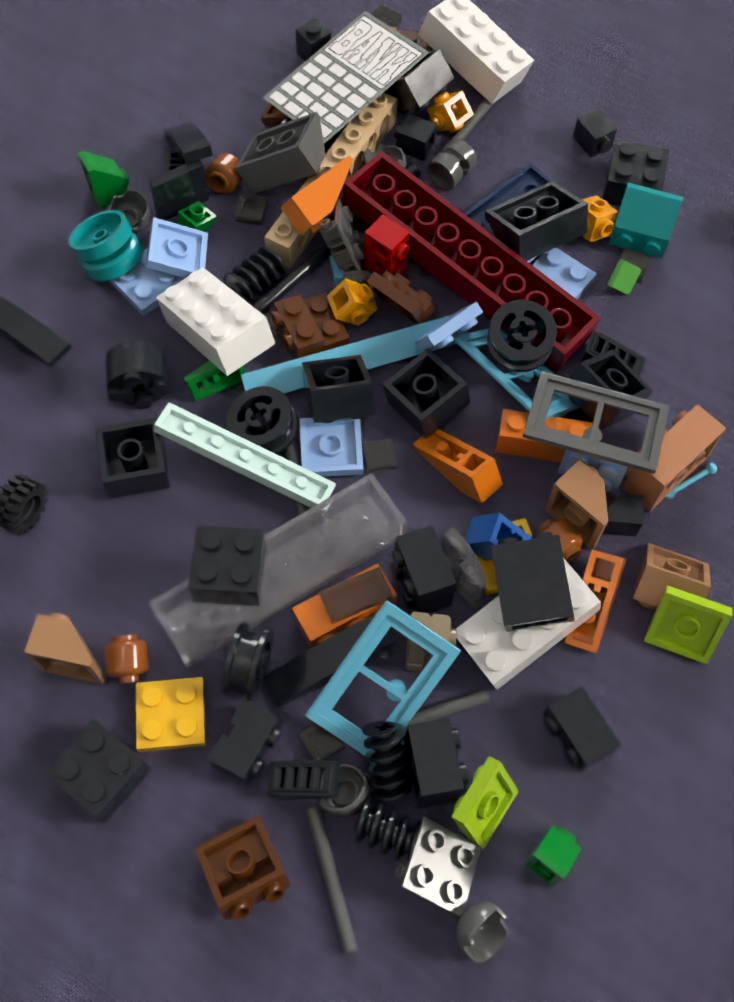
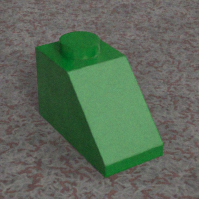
M85 151L77 153L89 191L100 209L110 205L114 195L119 196L125 193L126 189H128L127 185L130 184V179L124 168H118L114 159Z
M552 825L523 865L548 885L554 887L565 879L582 847L576 844L577 838L569 830L561 826L557 829Z

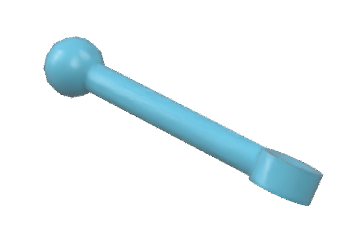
M708 463L704 470L680 483L665 498L672 499L678 491L707 474H715L717 466L714 463Z

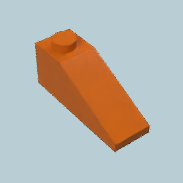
M351 156L345 158L296 193L281 207V210L301 236L309 230L313 234L320 229L319 223L333 211L353 162Z
M440 429L427 439L421 436L412 444L413 448L458 490L481 504L503 486L493 457Z
M591 550L583 581L601 601V609L566 636L565 644L597 653L619 588L626 558L598 550Z

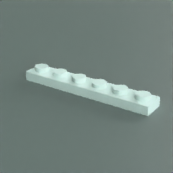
M170 402L154 424V432L320 513L323 512L336 486V483Z

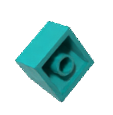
M628 183L609 244L641 252L649 256L663 258L684 197Z

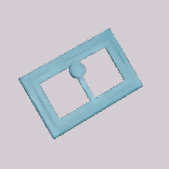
M489 328L456 336L454 341L530 412L533 400L510 379L518 377L525 382H530L534 374L539 378L541 371L554 373L543 364L532 371H512L504 374L477 349L487 345ZM502 329L501 335L506 342L508 333ZM553 391L561 399L550 402L546 420L579 409L580 407L573 403L568 395Z
M386 600L305 716L365 756V753L371 749L364 747V740L370 736L364 735L362 729L332 710L357 673L361 672L386 689V694L391 700L400 701L386 721L397 722L406 727L461 651ZM390 627H393L433 654L408 691L403 681L395 679L388 682L364 666Z

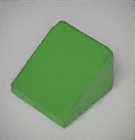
M621 259L618 261L607 284L625 294H629L641 273V269Z

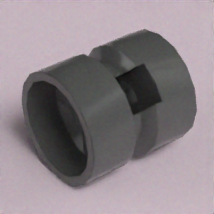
M453 139L442 149L441 153L437 154L428 163L427 173L437 187L450 191L476 166L477 156L468 143L461 139Z

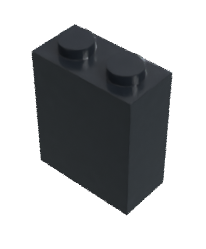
M541 532L532 535V539L518 541V538H506L498 541V545L491 546L503 623L507 632L575 621L559 534L552 535L551 532Z

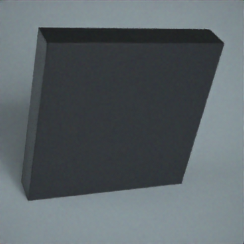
M201 160L179 166L149 181L156 215L162 220L178 215V211L197 201L204 203L209 200L205 170Z

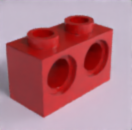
M382 214L364 233V268L372 273L375 272L380 277L385 271H388L393 276L396 272L403 276L409 267L410 232Z

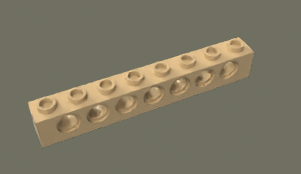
M383 92L356 115L325 154L326 156L319 172L315 176L308 178L299 191L348 156H351L353 162L344 183L365 165L363 160L365 150L369 148L371 152H375L397 122L398 98ZM344 184L338 196L339 199L343 197ZM282 212L264 237L265 247L273 250L281 258L285 266L291 269L317 232L313 234L309 230L301 236L284 212Z

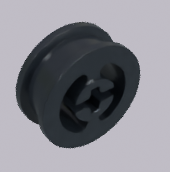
M529 300L508 302L501 306L491 319L487 336L489 353L505 369L515 372H528L537 369L547 361L552 352L557 337L556 322L551 313L536 302ZM505 326H510L505 342L501 335V330ZM538 331L541 335L542 343L534 347L533 344Z
M260 386L243 392L233 401L227 413V427L229 432L272 453L279 454L295 439L298 431V418L283 392L273 387ZM260 412L265 422L271 428L267 433L255 417V414Z
M247 622L239 624L231 641L224 665L221 684L223 694L230 695L234 691L245 694L248 701H255L269 665L274 639L273 629L266 628L262 632L250 629V625Z

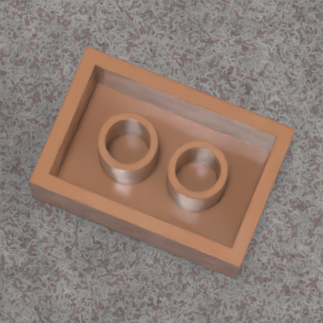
M698 404L689 412L683 410L672 422L674 426L669 431L664 430L655 474L630 467L625 473L627 479L622 489L629 495L643 496V507L649 513L710 456L726 430L725 426Z

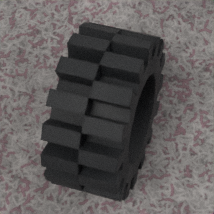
M17 474L15 478L11 477L8 479V485L4 483L1 487L3 491L0 493V527L15 535L22 536L29 533V528L33 529L36 526L35 521H40L41 516L39 515L46 509L43 505L48 502V497H46L48 490L44 484L25 475Z

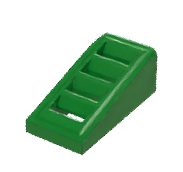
M208 361L184 377L196 402L242 382L240 375L246 373L244 365L227 376L225 373L218 375L222 371L211 361ZM212 376L213 379L208 382L207 378ZM202 381L203 386L198 389L196 383Z

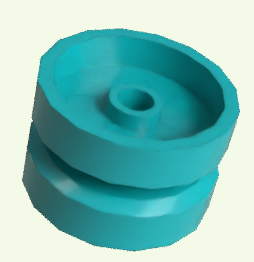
M107 210L88 217L77 225L68 239L70 248L75 256L81 260L82 267L88 277L94 281L112 280L127 273L140 261L144 252L139 239L132 232L131 225L126 216L119 210Z

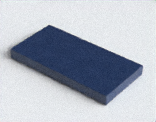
M530 162L465 211L464 214L481 227H485L488 224L485 210L553 180Z

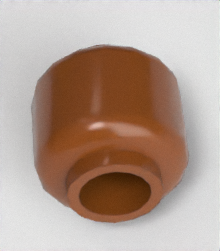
M230 153L218 154L207 166L205 177L211 189L220 194H229L239 186L243 179L235 169L239 162L236 156Z
M550 518L538 527L537 531L539 533L551 532L552 535L559 534L563 558L569 564L582 553L583 538L568 520L558 519L554 521Z
M137 634L112 637L111 643L104 647L106 673L111 678H119V684L140 681L139 675L149 670L147 643L142 639H138Z

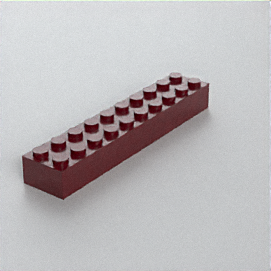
M379 152L344 183V206L347 205L350 211L370 226L383 214L409 231L410 250L408 256L469 304L477 302L483 311L482 314L490 320L501 306L515 300H529L545 307L553 316L557 326L556 341L545 363L556 372L591 338L601 319L600 316L384 152ZM505 326L503 330L508 333L510 326ZM538 331L533 344L534 347L542 343V338Z

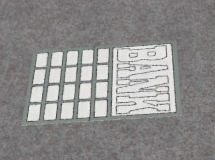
M364 11L263 98L292 120L317 112L320 116L323 142L325 143L429 52Z

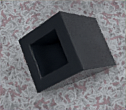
M628 495L615 500L607 510L608 523L603 534L636 537L643 525V496Z

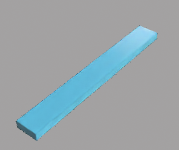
M450 316L241 374L240 377L244 390L268 386L287 393L304 388L302 362L361 355L368 370L420 355L425 350L421 351L415 341ZM462 331L457 335L455 333H452L451 335L453 338H455L456 336L469 333V331ZM453 339L450 343H448V344L445 345L444 347H448V346H451V345H455V344H457V343H456V342L454 341V339Z

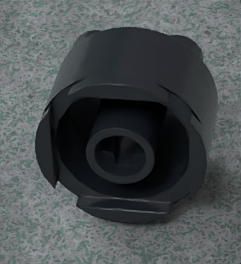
M134 341L133 346L123 348L122 343L114 346L107 352L105 356L106 385L110 401L134 405L138 409H148L152 406V402L161 399L167 393L166 360L160 347L148 342Z

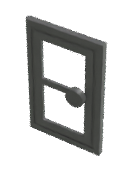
M541 371L523 438L655 474L670 406ZM553 391L598 403L592 427L585 429L582 437L544 427ZM604 405L648 417L640 453L601 442L602 433L598 427Z

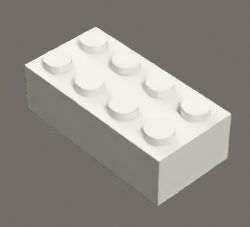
M470 0L443 1L428 12L418 33L434 50L440 49L446 62L491 104L520 84L534 62L524 49L519 47L506 32L501 30Z
M203 267L192 272L187 278L167 288L165 292L156 297L166 322L227 376L275 344L267 318Z
M565 559L564 563L575 621L507 632L504 627L500 598L498 596L456 628V638L496 690L601 609V601Z

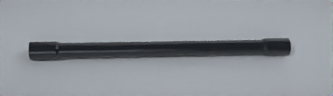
M410 163L405 168L415 177L419 178L421 176V171L415 164ZM357 215L352 216L353 222L351 223L355 230L360 229L366 223ZM324 241L251 305L265 316L271 310V307L274 306V302L283 298L331 255V249L327 247V243Z

